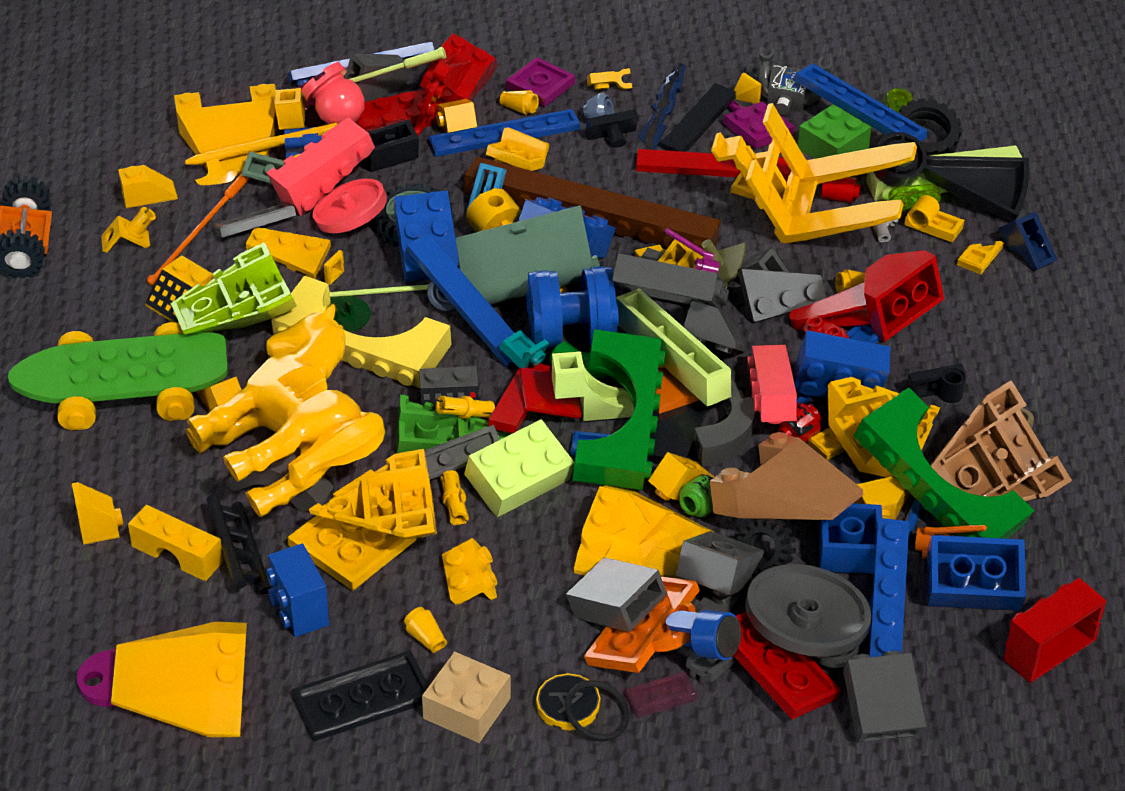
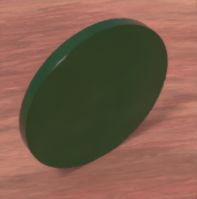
M355 296L330 298L331 303L329 307L332 304L335 305L333 320L342 325L345 331H357L370 320V307L362 299Z

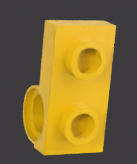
M923 195L908 212L904 225L953 243L962 231L965 220L939 211L938 201L932 196Z

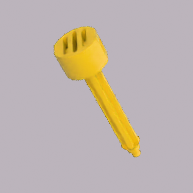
M494 188L480 194L472 201L467 209L466 220L476 233L518 222L522 210L506 191ZM565 286L560 287V293L569 292Z

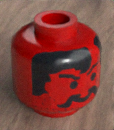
M797 403L796 421H783L779 423L780 428L778 432L786 433L787 436L799 437L806 443L811 437L820 432L821 415L811 404Z

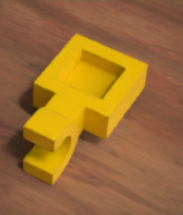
M630 68L623 69L620 72L591 73L587 76L588 87L594 86L595 90L609 89L610 84L616 83L621 89H631L632 83H623L621 79L623 75L630 74Z

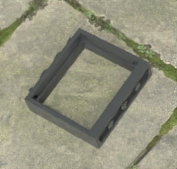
M618 253L612 281L625 292H631L640 288L649 297L690 305L691 301L721 309L722 305H727L729 290H727L726 284L717 273Z

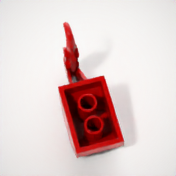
M454 33L442 44L446 52V58L432 61L420 84L428 92V95L421 100L418 106V110L421 112L414 127L418 136L426 126L429 116L432 117L439 105L436 103L437 98H441L446 102L462 99L471 101L493 76L498 63L495 57Z
M925 250L885 255L866 268L865 283L810 305L792 310L789 314L791 325L795 330H804L805 334L808 330L849 338L846 331L840 327L871 324L872 331L876 332L879 339L885 342L944 300L936 256Z

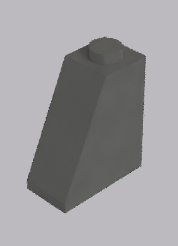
M352 53L344 78L351 79L403 63L404 59L399 55ZM404 67L355 83L361 88L365 102L375 100L405 87L411 68L407 69Z

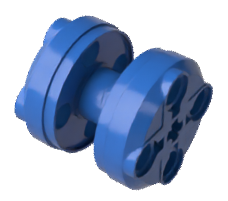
M596 266L582 269L581 291L560 293L556 271L538 270L528 272L526 302L531 341L538 344L546 339L549 345L545 351H551L558 344L562 343L563 326L583 325L588 333L587 346H592L594 329L617 332L619 315L615 286L612 281V267Z

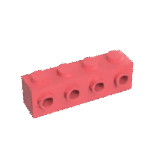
M786 345L752 346V356H747V372L749 373L752 398H754V411L760 412L761 422L779 424L783 421H796L797 394Z

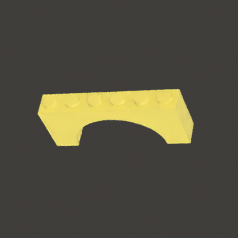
M304 276L291 293L297 306L290 309L286 314L278 315L271 319L273 334L287 329L311 313H324L331 303L329 285ZM425 317L413 329L389 337H365L344 330L346 341L344 355L341 360L355 368L373 371L380 377L387 376L398 380L403 385H412L420 388V369L436 368L452 345L450 325Z

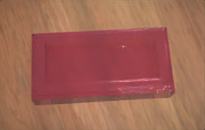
M685 671L626 689V696L637 718L697 701V694Z

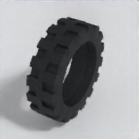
M925 98L918 99L916 102L914 100L909 101L907 106L903 105L900 108L899 114L911 121L928 119L936 122L945 130L947 135L945 140L937 143L921 141L927 156L954 153L960 140L962 128H960L961 120L956 117L957 114L953 109H948V105L945 103H937V100L934 99L926 101Z

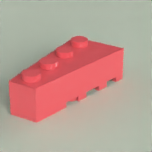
M346 118L324 133L320 142L309 143L304 147L302 154L296 158L291 155L283 161L284 166L278 170L272 168L266 173L280 200L283 203L294 206L295 212L302 216L311 210L326 193L332 191L334 186L344 176L350 174L360 161L367 158L375 146L368 132L350 118Z

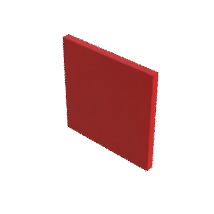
M520 368L527 411L581 418L578 397L555 399L551 372Z

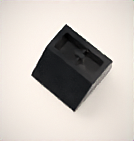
M397 119L364 129L369 133L375 146L370 155L364 158L371 172L419 158V137L409 119Z

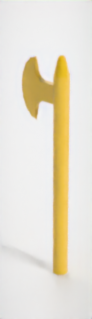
M337 123L197 154L185 160V164H207L208 174L195 180L199 185L228 183L235 179L238 170H223L219 160L248 154L249 151L256 152L285 145V138L303 137L302 134L318 133V136H321L336 126Z

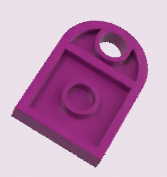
M116 649L99 652L89 657L78 670L77 684L79 692L91 704L103 707L115 706L111 704ZM91 678L102 679L101 683L95 686L85 684Z

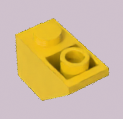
M301 88L275 91V109L279 130L304 128L306 100L301 92Z

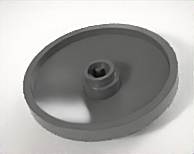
M779 565L761 572L751 582L745 601L747 616L754 628L763 637L783 649L807 656H836L855 649L865 639L871 622L870 606L859 589L845 578L831 571L810 565Z

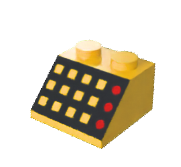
M181 255L161 270L145 305L169 321L179 323L171 303L197 284L203 287L214 279V276L211 272Z

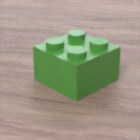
M833 104L800 125L798 147L814 159L869 149L872 127Z

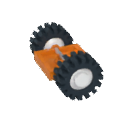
M19 176L15 177L14 182L9 180L3 188L2 206H0V272L4 270L3 276L5 277L11 274L12 279L17 278V276L26 278V275L32 278L35 276V273L38 274L43 266L44 254H47L52 218V211H49L51 193L49 187H45L43 181L38 184V178L33 177L32 181L28 180V176H24L23 180H20Z

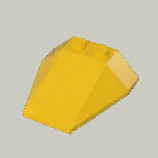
M211 622L118 644L116 646L111 704L206 737H240L247 623Z

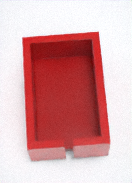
M1077 578L1070 584H1063L1056 593L1048 598H1041L1031 609L1024 613L1019 612L1012 618L1008 640L1005 643L1006 650L1003 660L1029 683L1033 682L1097 640L1101 624L1099 620L1102 619L1107 600L1080 578Z

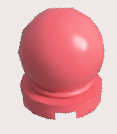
M340 62L333 63L323 69L326 73L317 81L314 78L310 79L302 88L301 92L305 100H315V109L319 117L327 124H339L346 118L356 122L364 111L365 98L361 88L353 80L344 78L347 70Z

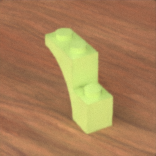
M581 352L552 354V383L555 399L580 397L583 421L628 418L632 416L634 409L627 391L624 388L606 385L591 376L583 364Z

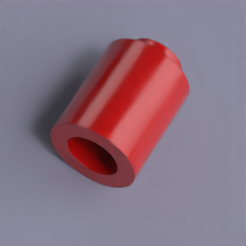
M854 177L824 182L821 198L852 203L853 199L859 198L861 184H858L857 178Z

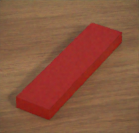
M538 364L537 366L530 365L527 367V369L550 372V366ZM520 368L488 422V426L494 425L496 430L512 434L518 431L529 412L525 407Z

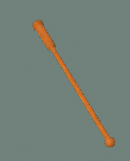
M241 174L224 192L225 196L154 275L148 276L147 283L153 286L161 270L176 259L226 201L233 199L251 178L244 177Z

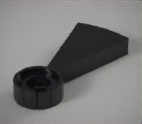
M904 132L887 134L878 142L876 147L915 142L917 146L915 158L913 161H910V165L905 167L894 166L874 171L876 177L881 182L883 181L884 184L891 187L904 188L912 185L921 177L1008 223L1015 221L1019 216L1028 189L1029 158L927 156L923 144L916 137Z

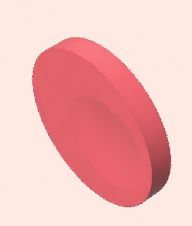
M375 179L350 181L324 195L314 207L313 218L318 228L323 232L342 233L364 225L377 216L387 202V194L383 185Z

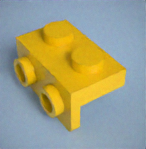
M507 127L503 130L501 142L488 145L486 155L493 157L496 162L534 171L544 166L549 144Z
M471 538L442 554L450 600L455 605L461 604L482 592L490 600L497 598L495 589L497 579L490 565L493 559L485 546L481 547Z

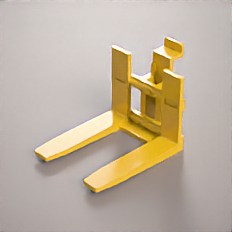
M773 103L768 104L763 119V124L772 138L768 151L754 154L751 147L746 145L742 136L725 139L721 132L715 136L711 149L714 157L718 162L730 159L735 161L736 168L741 171L748 187L752 189L756 196L755 202L760 209L765 210L774 224V232L781 243L804 241L871 227L901 217L903 202L901 200L878 201L810 213V209L818 184L913 161L917 150L915 142L892 144L806 160ZM780 153L791 169L787 182L776 166Z

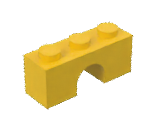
M146 505L128 523L133 548L155 558L164 549H167L176 556L182 571L205 582L223 563L220 538L149 505Z

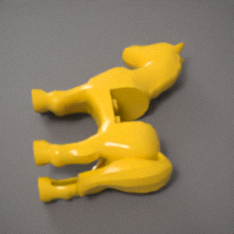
M334 304L328 307L324 313H311L287 329L273 334L266 343L267 353L270 358L252 375L243 390L228 403L215 407L207 415H196L187 419L190 428L185 430L186 434L199 454L207 451L212 445H229L243 434L259 427H267L276 432L268 439L244 451H233L223 456L225 465L237 482L246 478L252 471L261 472L265 470L271 463L294 453L299 447L300 456L288 464L289 473L269 486L253 488L245 493L250 505L259 517L268 514L276 506L288 504L297 494L314 486L331 466L345 465L367 457L383 441L385 429L383 419L379 414L362 412L358 404L348 395L338 390H327L326 380L343 358L346 341L343 326L333 320L335 315Z

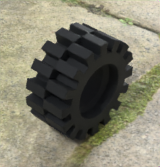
M761 519L748 523L749 526L742 528L741 531L744 534L738 535V541L757 547L758 539L762 535H768L775 543L773 556L770 558L762 556L753 572L754 574L761 573L775 566L787 565V563L793 561L794 558L790 555L796 553V547H791V543L796 542L795 537H789L788 534L792 533L790 528H784V522H776L777 519Z

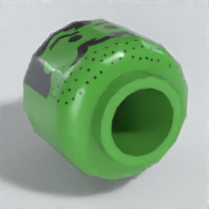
M705 474L698 475L685 483L680 489V505L687 514L702 518L713 512L710 480L713 477Z

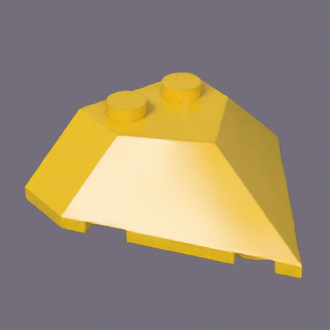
M848 377L831 381L828 384L829 426L860 472L882 477H892L893 475L853 435L863 418L900 393L879 386H875L872 389L861 385V380ZM932 404L917 427V438L921 450L933 426L932 422L940 410V407Z
M424 449L392 455L386 459L387 464L375 472L370 469L333 493L334 498L323 506L318 503L309 509L310 514L389 533L404 539L437 534L433 497Z

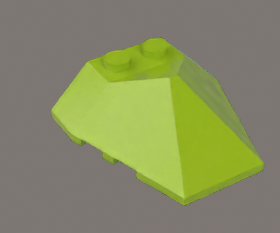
M265 242L239 254L233 259L235 264L223 272L221 269H218L213 273L214 279L203 287L197 284L171 303L184 335L247 327L272 319L278 315H284L290 309L297 306Z

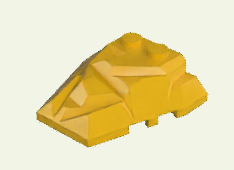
M608 485L599 486L582 530L581 545L577 553L574 573L585 576L597 563L606 557L658 569L661 577L679 579L681 577L676 576L683 541L712 530L635 491Z

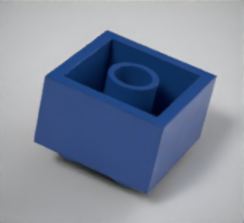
M853 503L833 520H819V567L831 572L874 574L878 518H882V505Z
M302 543L269 554V568L265 569L272 588L268 589V596L272 606H278L281 610L279 611V617L285 629L290 628L294 637L329 626L326 584L304 544Z

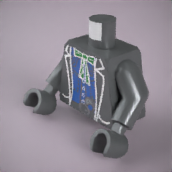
M763 46L760 47L759 59L762 65H759L757 81L761 83V94L763 97L768 98V104H774L780 115H787L789 110L802 112L805 106H810L822 98L795 81L796 73L802 69L777 64L769 66L774 57V49L771 47V54L765 56L762 54ZM821 57L818 60V66L832 73L834 71L832 59L829 66L823 67L825 60L824 57Z

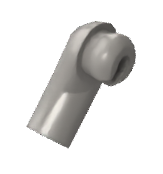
M898 219L873 226L879 242H889L891 240L887 227L895 226L893 221L898 222Z

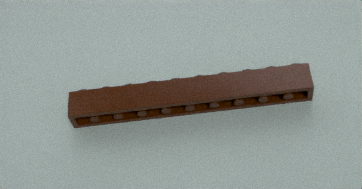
M476 157L464 174L465 194L471 195L480 163L506 169L507 172L502 189L510 195L520 209H523L525 200H536V197L544 199L549 197L563 202L562 206L567 208L581 205L582 210L585 211L584 215L592 218L595 215L607 219V224L616 228L614 233L620 236L639 239L643 242L660 244L668 248L674 241V238L665 233L666 228L681 235L701 249H703L702 243L705 240L710 239L716 247L720 239L721 220L481 157ZM486 170L480 194L484 191L489 170ZM497 173L495 174L491 190L494 188Z

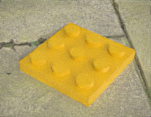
M316 515L288 536V545L293 547L303 543L315 565L353 591L417 539H404L389 533Z

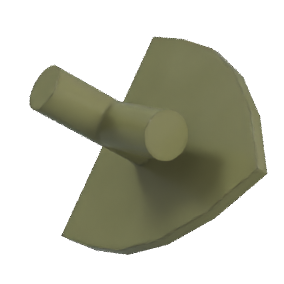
M710 239L705 240L702 243V247L705 251L714 253L713 260L719 261L717 274L724 281L726 287H728L737 276L738 269L743 264L746 243L717 250Z

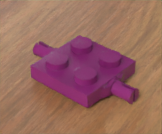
M734 100L728 106L732 113L724 116L723 124L738 136H742L743 140L755 149L764 145H770L772 142V138L763 124L767 104L762 101L749 107H742ZM781 116L789 132L793 134L795 126Z

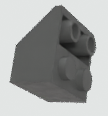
M691 301L684 328L706 347H711V344L715 343L714 349L737 355L738 351L746 352L747 346L730 313Z

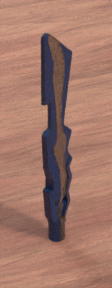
M682 63L677 64L673 73L668 75L666 82L660 86V92L657 93L658 100L652 105L655 114L638 135L639 139L649 150H656L666 128V125L662 123L666 115L672 114L676 103V94L681 91L683 74L686 66Z

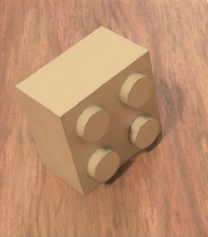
M454 651L422 695L423 719L480 743L511 698V675Z

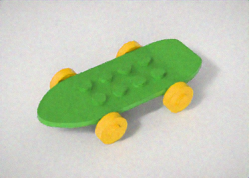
M174 322L159 326L154 332V336L93 341L92 337L87 333L72 331L60 337L58 346L42 350L16 364L9 371L8 380L10 387L23 396L42 402L60 403L58 406V422L68 430L88 429L94 424L96 418V408L92 403L94 401L157 395L156 403L159 416L168 421L185 420L193 414L195 407L194 397L190 392L213 386L227 377L226 341L223 335L211 332L184 335L180 324Z

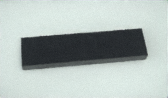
M714 83L660 142V147L666 151L687 152L734 101L736 91Z

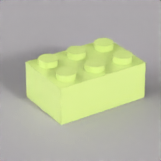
M541 419L469 455L464 475L496 517H499L570 480L575 462Z

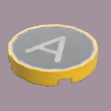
M567 673L555 675L542 684L538 690L536 706L539 716L546 724L552 727L553 725L559 726L561 730H576L567 717L565 700L573 686L588 679L580 675ZM592 686L580 689L572 699L574 717L582 727L591 724L600 709L601 698L597 687Z

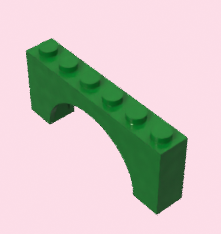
M594 329L589 369L607 374L619 382L630 396L634 412L629 421L617 432L600 439L578 440L572 481L643 490L644 479H650L652 462L647 461V456H653L655 439L650 438V433L656 434L658 416L652 415L653 411L659 410L661 395L656 394L655 390L661 389L663 372H658V367H664L666 351L660 350L661 338Z
M909 387L862 419L853 436L943 527L985 525L987 527L985 531L951 533L953 536L1008 539L1026 524L1035 511L1014 490L1000 496H979L965 492L943 479L925 459L917 438V427L929 407Z

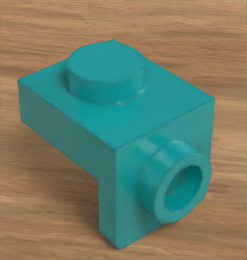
M519 330L503 340L499 348L519 368H527L530 365L537 366L543 361L546 356L544 351L549 342L544 339L540 343L535 344Z

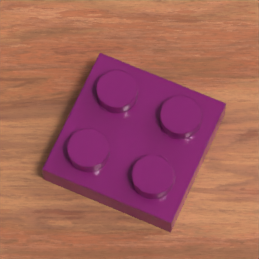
M536 57L506 80V88L511 91L531 90L534 94L538 95L539 104L545 107L575 84V75Z

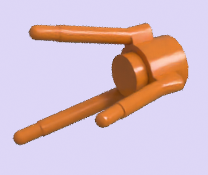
M985 525L936 528L918 527L915 551L922 552V559H927V548L931 535L953 536L949 533L985 531L987 527Z

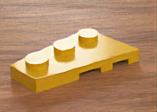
M258 227L253 229L246 242V250L265 242L274 261L286 265L287 269L294 272L296 270L313 279L316 278L331 247V242L328 239Z

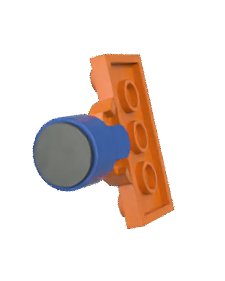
M661 577L667 595L630 632L606 626L586 652L584 658L588 666L639 673L654 652H666L681 646L693 648L695 654L699 657L728 660L736 653L740 644V623L737 617L730 612L702 610L700 613H697L694 605L691 603L700 591L696 581Z

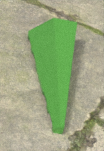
M400 395L396 454L419 449H430L486 428L489 421L477 417L461 419L458 415L438 414L436 409H434V404L426 402L425 405H420L409 401V396ZM496 430L499 440L512 434Z

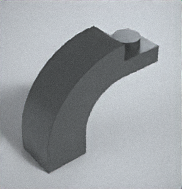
M731 379V397L721 401L728 417L717 424L697 427L694 430L693 447L702 467L719 464L734 458L747 447L752 438L755 418L754 399L752 397L744 398L742 390L737 389L733 379Z
M292 453L271 463L261 472L252 471L246 478L238 482L231 475L226 484L234 491L257 484L269 486L289 473L288 464L299 456ZM323 475L314 486L300 492L290 501L300 512H306L318 503L322 505L334 487Z

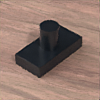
M636 109L588 118L585 131L587 139L593 140L608 137L612 148L623 147L626 144L624 133L636 131L638 122Z

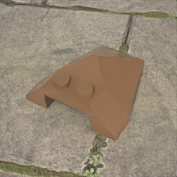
M1012 380L983 398L930 464L943 479L953 486L979 496H1000L1014 490L1024 501L1049 496L1072 481L1058 456L1048 457L1020 409L1025 407L1026 403Z

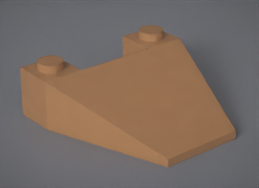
M783 432L771 434L769 438L758 445L761 466L752 473L742 472L737 468H726L710 480L713 512L736 518L833 520L863 496V489L813 448L799 437L787 436Z

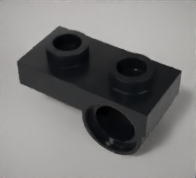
M962 364L909 373L906 389L909 387L919 398L938 395L944 402L957 403L963 398L966 371Z

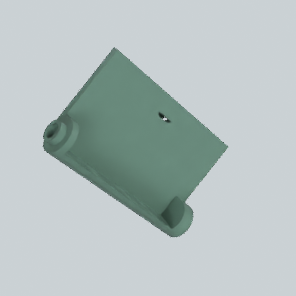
M581 205L456 238L460 270L490 305L526 296L528 272L538 270L556 271L559 287L581 282L582 269L600 266L597 255L592 256L589 248Z

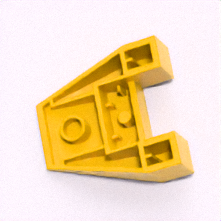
M275 84L250 86L251 102L202 107L199 92L174 95L180 135L195 155L275 137L278 128L275 109ZM271 148L254 153L269 156ZM248 154L219 160L221 168L225 171L238 170L237 174H241ZM204 163L203 165L208 171L207 164Z

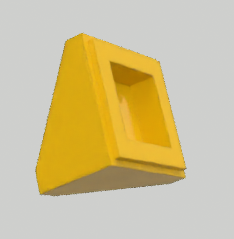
M742 73L734 89L736 91L735 99L755 104L760 103L761 83L746 73Z
M341 250L324 264L325 283L331 285L344 272L343 251Z

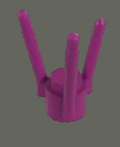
M669 228L665 229L666 234L703 256L702 259L697 258L695 260L693 269L718 273L719 261L713 260L714 253L701 249Z

